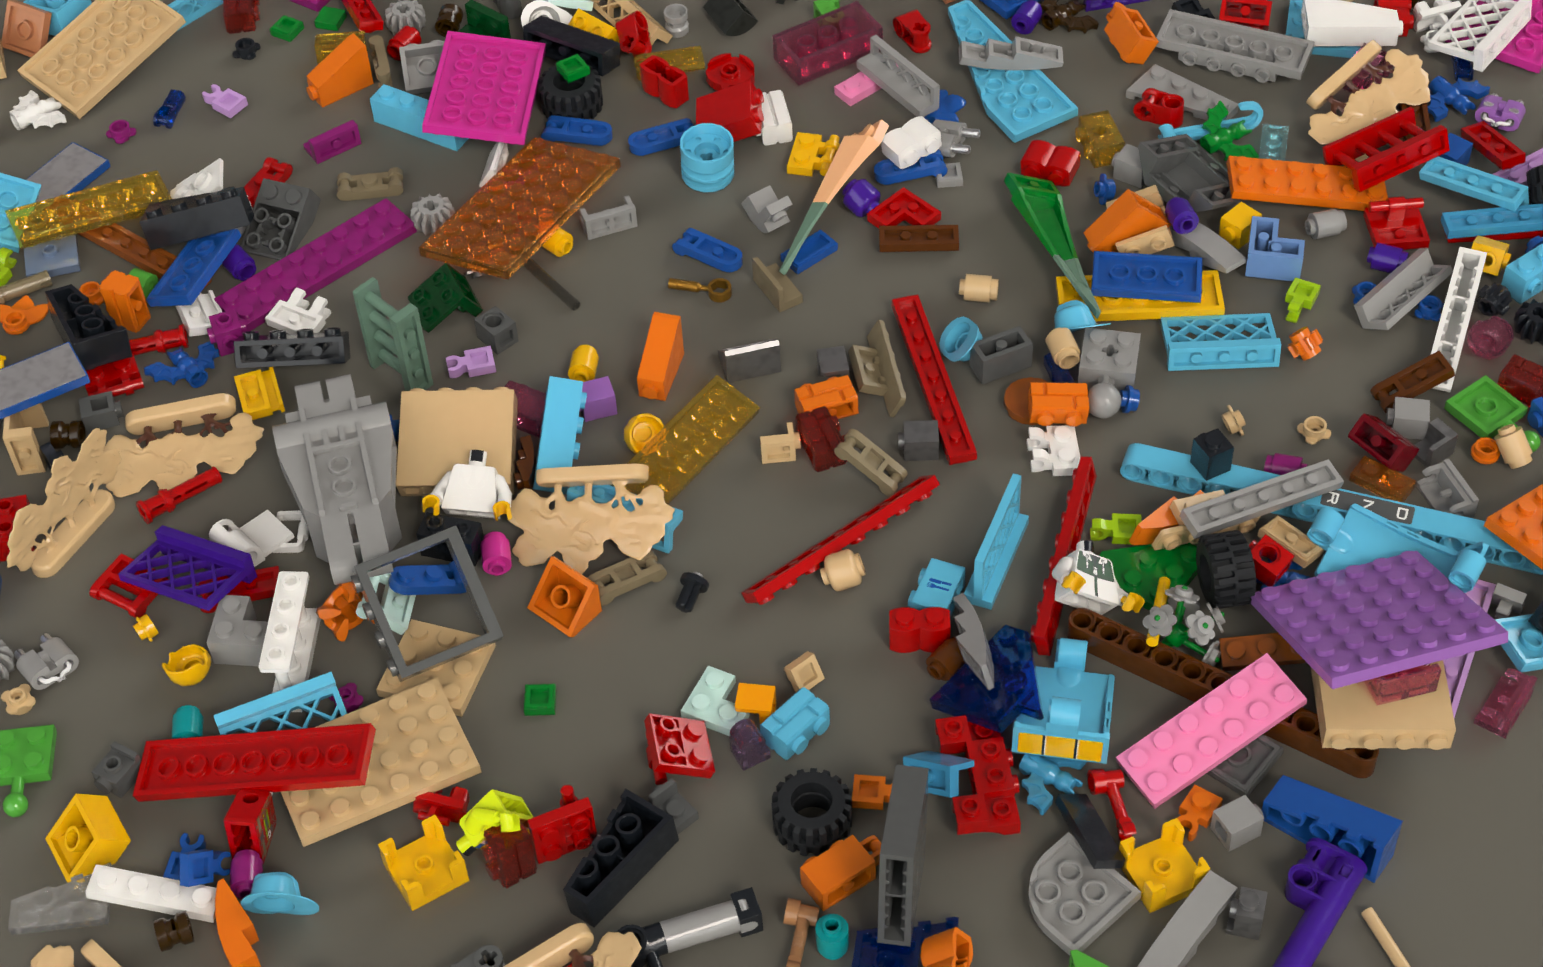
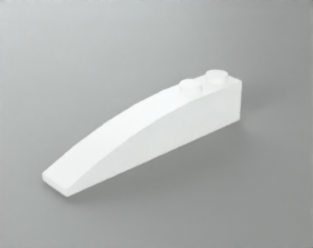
M1459 247L1431 354L1440 351L1454 369L1455 374L1487 252ZM1455 376L1432 389L1451 392Z

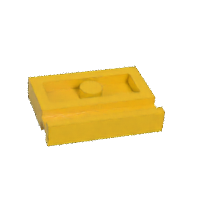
M269 367V370L263 372L259 369L234 376L243 413L246 412L251 415L252 420L273 415V412L281 410V413L285 412L273 367Z

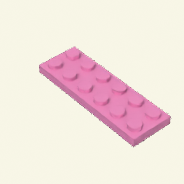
M1266 653L1116 757V762L1151 806L1156 809L1306 705L1307 698Z

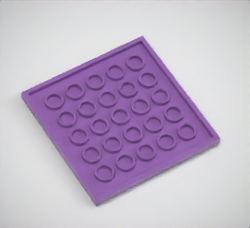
M1417 550L1405 551L1401 555L1389 558H1378L1373 562L1362 565H1350L1343 570L1335 572H1323L1318 574V576L1304 580H1292L1288 584L1276 587H1265L1261 591L1255 592V596H1251L1252 606L1331 689L1508 643V631L1461 589L1452 584L1443 573Z

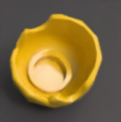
M649 413L638 414L632 417L624 428V441L628 449L637 455L645 457L660 451L665 440V427L660 418Z
M191 644L183 646L176 652H170L168 664L162 663V668L173 683L180 686H193L206 677L212 661L210 654L204 647Z

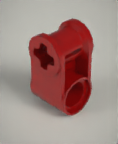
M917 9L893 18V27L896 34L913 52L925 53L931 49L932 42L929 39L931 25Z
M636 10L616 22L615 26L619 37L620 49L625 53L633 54L635 59L643 61L651 54L652 45L647 20L640 11Z
M1148 88L1143 92L1142 100L1134 105L1133 112L1142 121L1159 125L1171 124L1173 128H1177L1183 124L1184 99L1177 94Z

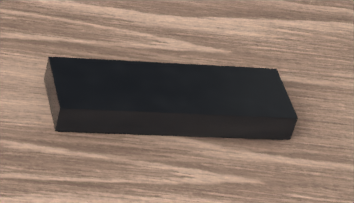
M1058 794L1055 804L1093 869L1122 868L1125 858L1086 794Z

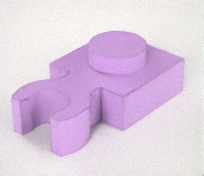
M215 84L211 85L213 93L202 92L203 99L207 104H212L215 111L229 118L235 116L248 105L245 96L229 88L222 92L220 87Z
M491 345L465 350L464 357L455 355L446 357L450 378H457L465 372H468L469 378L496 372Z

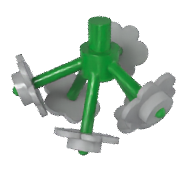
M1176 585L1166 589L1165 595L1169 596L1168 604L1160 608L1157 606L1152 607L1150 614L1143 619L1144 627L1149 629L1148 633L1153 637L1158 634L1165 637L1161 643L1170 647H1180L1183 644L1203 655L1202 662L1214 666L1216 662H1219L1221 651L1218 650L1220 641L1216 640V642H1213L1208 651L1200 646L1208 644L1209 640L1215 637L1213 630L1214 622L1220 633L1224 632L1221 626L1226 623L1224 612H1220L1218 607L1212 609L1208 602L1206 606L1211 617L1208 615L1204 616V613L1200 611V603L1197 602L1200 597L1194 594L1192 588L1186 585ZM1183 619H1185L1187 627L1182 624ZM1189 637L1192 638V639L1195 638V641L1197 642V644H1195V643L1189 641V640H1188Z

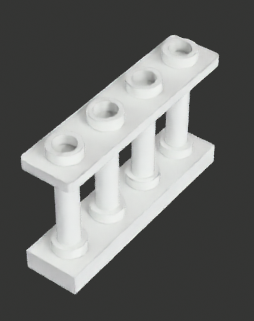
M281 571L278 574L259 662L261 673H275L276 678L272 693L309 680L321 618L316 614L317 608H305L304 606L309 582L308 572ZM296 709L291 712H302V710Z

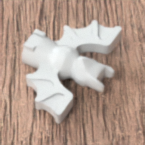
M32 90L26 96L19 97V104L13 106L14 110L9 111L10 119L17 130L25 129L31 124L36 129L43 125L52 128L55 124L67 122L65 115L57 111L62 106L60 102H56L52 97L40 100L38 94Z

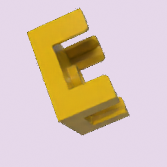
M436 815L422 821L421 824L425 836L396 850L393 838L378 844L385 868L412 911L470 881L465 860L458 850L454 852L445 838L443 826Z
M1177 818L1162 825L1161 838L1135 849L1134 837L1120 841L1119 850L1125 858L1121 869L1129 882L1141 891L1140 899L1149 913L1188 897L1210 870L1203 857L1199 858L1197 866L1184 847L1185 830Z

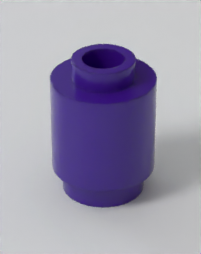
M1034 0L1023 2L1011 19L1014 30L1020 34H1030L1042 17L1041 5Z
M1181 197L1172 198L1167 202L1165 215L1174 230L1179 234L1192 232L1197 227L1199 218L1190 203Z
M1377 243L1376 247H1370L1367 262L1371 263V269L1392 273L1408 259L1409 253L1404 252L1403 248Z
M235 244L222 262V265L235 279L245 281L256 273L255 261L240 245Z

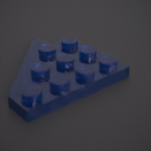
M1004 625L988 641L994 665V688L988 690L971 668L965 664L929 699L932 708L952 716L966 715L967 721L1002 733L1020 714L1042 720L1044 718L1029 633Z

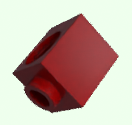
M1266 534L1259 542L1253 540L1249 544L1254 560L1256 578L1268 587H1273L1290 568L1295 555ZM1260 557H1267L1272 562H1264Z

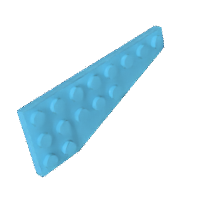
M964 0L948 7V16L959 45L961 41L985 46L988 38L1012 44V41L970 0ZM968 66L986 114L1014 143L1078 116V107L1041 70H997Z

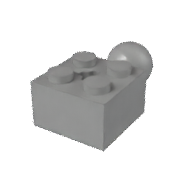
M1085 328L1078 383H1087L1089 412L1093 416L1101 419L1114 416L1121 407L1120 390H1124L1127 385L1134 388L1141 333Z

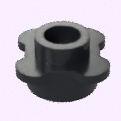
M241 38L235 43L236 51H233V57L252 60L256 57L255 53L260 49V44L255 43L251 38Z

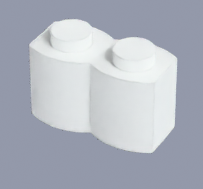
M923 116L909 120L902 128L891 130L884 135L881 142L882 153L900 169L914 165L921 157L935 153L942 146L940 131Z

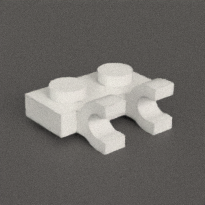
M296 287L287 302L279 300L265 317L268 326L278 330H286L288 334H297L299 329H313L314 333H319L325 326V319L330 316L331 310L325 308L328 304L327 299L320 296L315 299L312 307L306 310L310 305L309 301L303 299L306 292Z
M1046 426L1045 432L1038 427H1029V438L1026 444L1028 451H1032L1033 460L1030 461L1031 472L1052 470L1053 476H1072L1074 468H1078L1080 461L1075 426Z

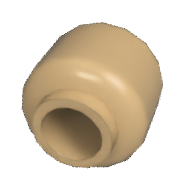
M850 549L827 555L824 559L825 567L820 569L824 584H831L835 591H843L860 585L862 576L866 575L859 553L854 554Z

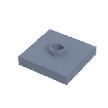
M75 229L23 240L27 277L47 270L50 277L81 271Z

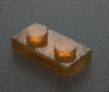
M1367 456L1361 459L1350 473L1349 481L1385 499L1402 503L1414 490L1416 480L1391 470Z

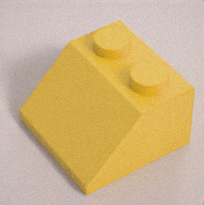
M75 794L45 838L67 883L72 885L92 876L96 864L108 867L115 864L131 842L108 796Z

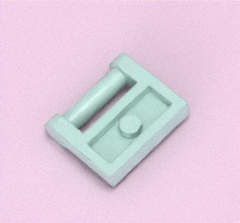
M391 573L370 577L375 593L377 592L379 582L385 585L381 607L391 630L402 635L408 629L416 595H401L394 592L388 585ZM363 596L362 601L357 605L356 614L362 619H367L362 604L366 603Z

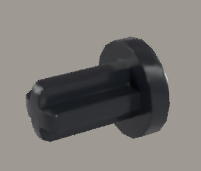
M685 572L680 578L683 588L676 602V608L684 613L691 612L699 594L707 592L709 588L708 581L698 572Z

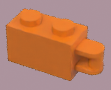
M1115 2L1111 11L1106 15L1108 24L1104 31L1124 62L1143 65L1159 41L1138 10L1126 8L1123 4Z
M854 835L845 840L836 841L827 851L819 856L810 857L800 867L801 885L822 911L827 910L876 879V866L880 863L882 843L875 835H871L861 842Z

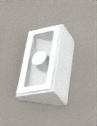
M496 142L492 148L479 187L497 189L509 155L507 143Z

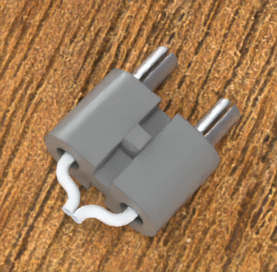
M936 119L932 124L941 133L942 146L938 150L941 151L943 157L953 158L956 153L969 154L971 147L969 145H962L966 137L979 138L981 135L979 129L967 128V124L964 122Z
M45 633L40 638L42 651L36 653L32 649L25 653L22 649H18V652L17 650L14 652L18 671L36 690L45 689L56 681L61 682L65 680V676L72 673L79 664L78 657L64 641L58 637L52 638L48 633Z

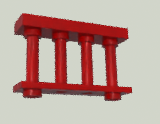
M1408 107L1322 147L1325 165H1344L1352 170L1354 189L1359 192L1450 151L1447 128L1439 125L1424 131L1416 126L1413 107ZM1408 134L1414 136L1404 142L1399 139ZM1386 144L1391 146V148L1382 152L1377 150ZM1362 155L1369 157L1361 162L1355 160Z

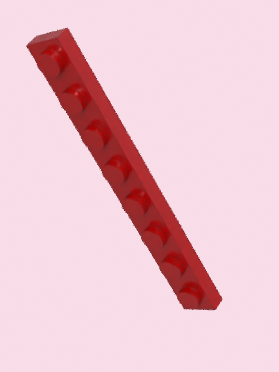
M918 294L892 299V309L932 419L938 420L939 438L949 465L977 460L975 445Z
M1080 457L1078 468L1073 470L1072 490L1069 489L1067 492L1068 506L1061 515V532L1057 533L1055 537V555L1050 557L1049 577L1045 578L1043 582V600L1039 601L1037 605L1038 619L1036 625L1033 624L1031 627V642L1035 643L1038 655H1051L1064 605L1061 602L1055 601L1057 580L1053 578L1052 570L1062 557L1075 551L1076 544L1080 542L1097 477L1092 457Z
M921 476L741 592L746 603H758L759 605L771 601L775 597L773 593L779 589H788L798 582L796 578L802 574L808 575L817 571L821 567L819 563L824 561L827 555L842 551V548L848 544L855 545L866 538L865 533L871 529L875 531L888 524L887 519L894 514L895 516L902 515L910 510L909 505L914 501L920 502L929 498L933 494L931 490L940 485L936 476Z

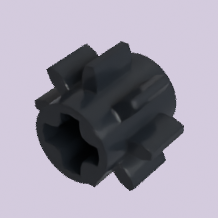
M1494 282L1490 287L1485 285L1478 291L1480 296L1476 299V302H1478V309L1484 315L1492 316V318L1498 314L1503 316L1510 309L1508 304L1512 301V298L1505 286Z

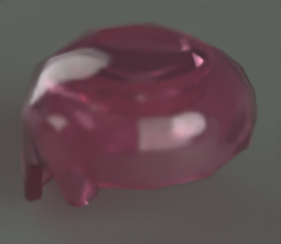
M1492 316L1485 321L1478 320L1467 335L1468 346L1473 353L1480 358L1488 360L1503 356L1514 339L1511 325L1508 321L1498 316Z

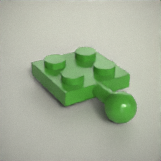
M1485 375L1448 399L1444 409L1479 437L1493 438L1499 434L1497 430L1503 426L1514 424L1515 427H1519L1515 422L1526 416L1528 407ZM1526 430L1524 431L1532 452H1535L1540 447V437L1536 432Z
M54 724L0 730V786L11 785V793L4 798L2 807L4 812L10 817H20L28 809V800L23 795L25 783L50 781L52 779L57 736Z

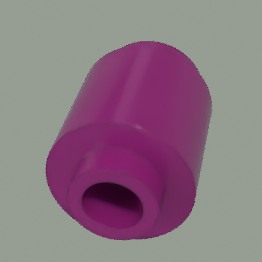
M1275 453L1274 456L1267 455L1264 471L1284 475L1307 467L1308 464L1303 463V457Z
M241 850L234 855V859L230 863V889L241 900L250 895L255 876L263 873V861L259 853L253 850Z

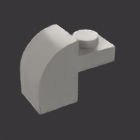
M770 185L749 195L741 203L752 223L763 233H769L790 222L786 212L793 205L787 195L778 200Z

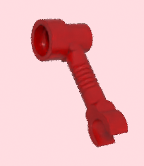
M1102 768L1088 770L1087 782L1090 793L1092 795H1108L1117 821L1116 827L1119 840L1123 841L1133 837V834H1137L1136 828L1131 818L1128 817L1119 788H1124L1125 784L1122 770L1104 771Z

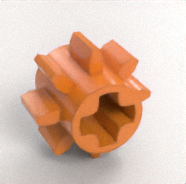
M1305 326L1289 336L1292 342L1288 344L1287 348L1293 358L1300 355L1303 361L1321 351L1319 344L1322 343L1323 339L1317 329L1310 332L1309 328Z

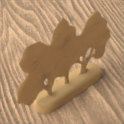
M100 428L92 430L82 443L76 461L72 462L68 455L54 459L51 468L52 476L47 481L45 487L47 495L45 503L43 505L29 504L15 513L13 529L7 543L10 550L6 559L8 568L16 565L20 571H27L31 567L34 575L40 578H48L55 575L113 512L115 502L112 494L107 490L98 489L101 484H108L114 480L117 467L122 459L117 448L103 451L106 445V430H100ZM93 483V489L90 492L89 486ZM62 518H66V519L56 528V530L53 532V530H54L56 524H57ZM51 526L52 529H51V532H50V534H49L47 531H48L49 527ZM39 534H44L46 539H43L41 543L35 541ZM33 546L37 547L34 551H31Z
M644 464L536 470L537 485L554 488V492L548 498L540 497L532 489L524 488L517 494L515 500L511 501L512 519L508 521L524 531V534L518 537L512 552L519 558V562L527 567L544 564L549 557L558 551L562 554L565 564L583 574L588 568V562L596 560L603 553V543L606 540L612 539L623 554L636 560H642L651 551L652 545L658 543L665 535V524L673 519L675 509L665 503L664 491L658 485H650L644 488L638 495L629 492L625 488L626 484L643 483L648 480L649 466ZM614 485L616 495L607 503H596L592 499V486ZM585 486V492L582 497H578L571 502L566 501L562 493V487ZM624 496L625 501L631 500L635 507L632 512L624 508L621 497ZM636 498L642 499L643 504L639 506ZM617 500L618 506L612 508L613 502ZM555 501V508L550 510V502Z

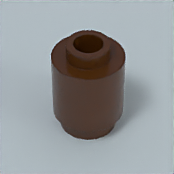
M956 637L946 639L926 659L928 673L936 680L948 681L966 663L963 660Z

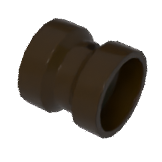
M445 4L440 8L439 17L435 23V29L439 35L446 37L447 31H459L464 15L460 7L455 4Z
M82 420L71 421L68 424H65L63 421H53L51 423L50 441L54 449H62L66 445H71L73 448H81L82 443L86 439Z
M187 911L176 913L174 918L171 919L163 917L153 921L157 941L162 952L172 949L175 944L182 943L187 945L195 942Z

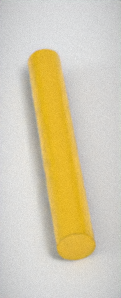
M1168 577L1159 578L1153 607L1157 606L1160 608L1167 603L1168 596L1165 595V590L1170 588L1171 583ZM1148 633L1147 645L1151 647L1157 646L1160 635L1158 634L1153 637Z

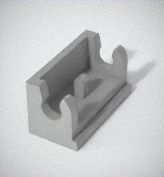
M629 195L623 197L626 202L623 206L606 209L590 215L587 214L585 208L579 209L581 214L579 220L588 240L638 227L636 207Z
M1449 458L1422 471L1425 476L1430 477L1417 481L1416 487L1433 510L1474 519L1479 499Z

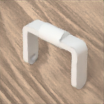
M301 511L277 512L276 518L280 521L301 520L297 532V543H284L273 553L302 552L305 548V542L309 537V529Z

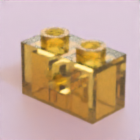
M1109 111L1079 116L1078 127L1075 128V136L1077 141L1083 145L1086 159H1090L1094 168L1111 165L1115 153L1123 149L1125 142Z

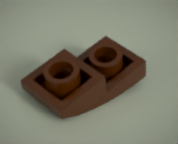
M531 435L520 437L521 449L517 450L519 460L516 461L518 472L514 473L513 476L518 490L527 488L535 492L533 483L536 459Z

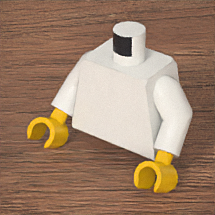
M470 450L469 464H455L453 469L442 477L431 494L422 499V512L425 513V510L431 507L433 508V515L438 516L440 505L442 504V510L449 515L495 518V521H498L502 514H507L508 520H511L512 492L505 478L499 475L494 467L486 466L487 452Z

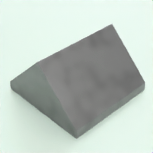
M770 339L718 350L727 383L781 372L779 340Z

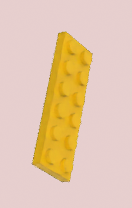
M1218 270L1202 271L1201 303L1094 296L1101 310L1098 319L1093 315L1096 322L1224 315L1225 313ZM1084 275L1091 289L1092 275ZM1066 276L1056 277L1058 306L1072 300H1079L1086 304Z

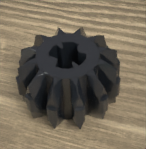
M1535 299L1531 303L1523 302L1522 306L1515 313V333L1521 335V340L1529 339L1531 344L1536 341L1543 345V302L1538 303Z

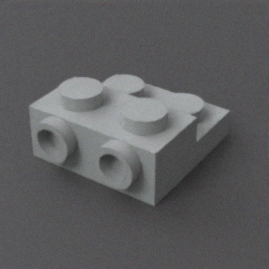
M433 40L430 43H412L399 47L406 92L419 94L432 91L445 41Z

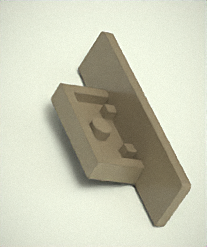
M877 320L867 336L870 348L852 345L848 354L859 392L884 396L889 417H895L899 409L905 404L906 392L903 389L900 372L896 365L895 354L892 351L885 323L883 320Z

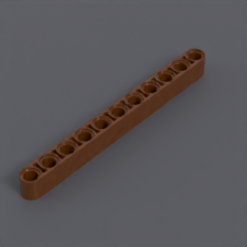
M1077 608L1069 615L1067 638L1088 641V653L1193 702L1198 701L1233 677L1229 673L1161 642H1158L1157 646L1151 647L1146 643V635L1089 609ZM1303 707L1263 734L1360 779L1368 778L1374 773L1379 754V748L1374 750L1367 748H1322L1318 715Z

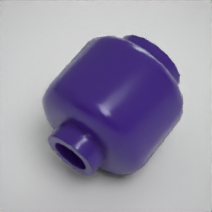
M853 179L842 192L844 196L843 204L859 218L866 216L868 212L877 207L881 198V193L866 179Z

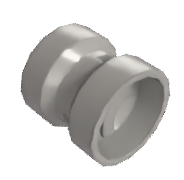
M678 3L666 6L663 12L666 21L665 29L673 35V38L687 35L689 23L687 21L688 10L686 6Z

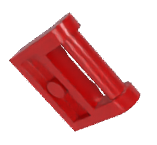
M121 553L93 583L89 594L94 599H103L128 611L129 615L134 618H140L146 613L147 606L155 599L158 593L120 581L118 573L134 560ZM148 569L137 571L134 575L146 573ZM168 577L156 579L154 582L166 581ZM113 584L137 597L133 601L108 588Z

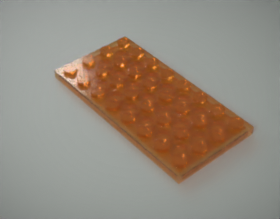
M534 137L419 246L420 256L508 280L621 167L620 158Z

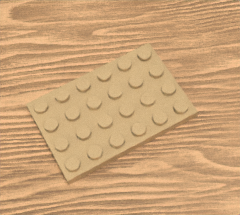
M95 0L17 71L21 77L48 97H52L56 102H60L63 108L78 119H81L181 28L186 21L181 14L160 0Z
M437 677L316 726L328 727L371 723L375 727L376 732L365 786L281 792L303 847L416 800V796L426 792L434 793L482 773L476 756Z

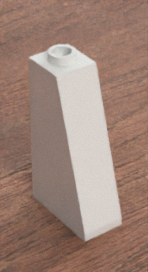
M1303 0L1301 19L1304 38L1314 41V47L1366 46L1372 40H1375L1380 46H1396L1398 36L1403 34V21L1399 20L1397 10L1341 0Z

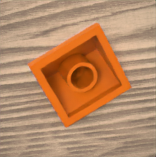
M555 556L550 557L527 609L569 637L577 635L602 611L598 585Z

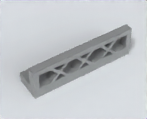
M874 35L870 37V53L857 60V69L916 117H925L938 110L940 85L879 36Z
M1419 248L1354 305L1362 328L1389 330L1453 273L1451 265H1434L1428 248Z

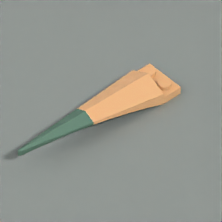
M882 119L873 125L868 124L858 134L854 133L851 136H844L779 270L783 275L789 270L805 239L830 201L853 172L881 144L889 127Z

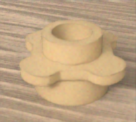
M1227 405L1228 412L1221 415L1227 430L1231 435L1239 432L1243 436L1242 426H1245L1246 423L1239 410L1233 411L1232 407Z
M1318 416L1308 417L1304 423H1300L1297 426V431L1302 433L1306 438L1305 441L1311 445L1316 444L1321 439H1329L1331 437V431L1327 429L1326 421Z
M21 684L19 687L2 693L1 699L7 704L6 711L8 714L23 715L29 712L35 705L36 700L35 697L30 695L31 687L28 684Z

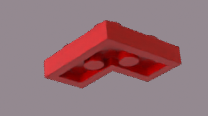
M903 187L868 212L867 221L877 228L879 226H897L904 220L911 225H934L941 220V211Z

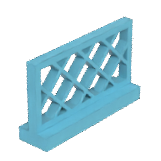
M1270 313L1161 317L1160 325L1167 353L1168 371L1279 367L1282 344L1280 338L1276 337ZM1265 323V325L1262 328H1258L1252 324ZM1233 324L1237 327L1232 330L1225 325ZM1205 325L1210 328H1208L1207 330H1203L1197 326ZM1178 326L1182 329L1177 332L1169 327ZM1245 330L1252 333V335L1247 337L1241 334V332ZM1218 331L1225 336L1219 338L1213 334ZM1190 332L1196 335L1197 337L1195 339H1191L1185 335Z
M1012 474L975 558L974 572L964 592L972 605L992 610L1029 524V516L1019 513L1021 475Z
M331 671L213 716L220 735H228L237 731L245 733L257 732L261 723L269 719L279 723L276 731L282 730L284 726L291 729H303L308 727L313 715L331 721L336 719L339 712L341 716L346 715L347 712ZM331 696L334 697L337 706L332 716L316 710L321 700ZM314 703L312 708L307 706L309 704ZM301 709L309 712L303 727L287 721L291 711ZM284 714L282 719L277 717ZM255 725L253 730L248 728L250 726Z

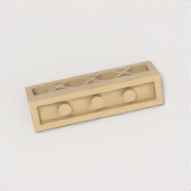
M591 0L594 2L593 8L615 28L616 22L636 10L640 11L648 23L651 45L654 44L657 38L668 44L673 37L634 0H607V4L603 6L598 4L600 0ZM621 7V16L614 18V8Z

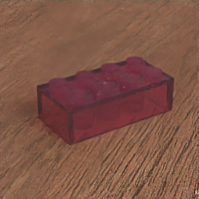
M855 1L773 35V56L776 62L799 86L857 62L858 59L869 54L870 37L877 35L883 40V27L858 1Z

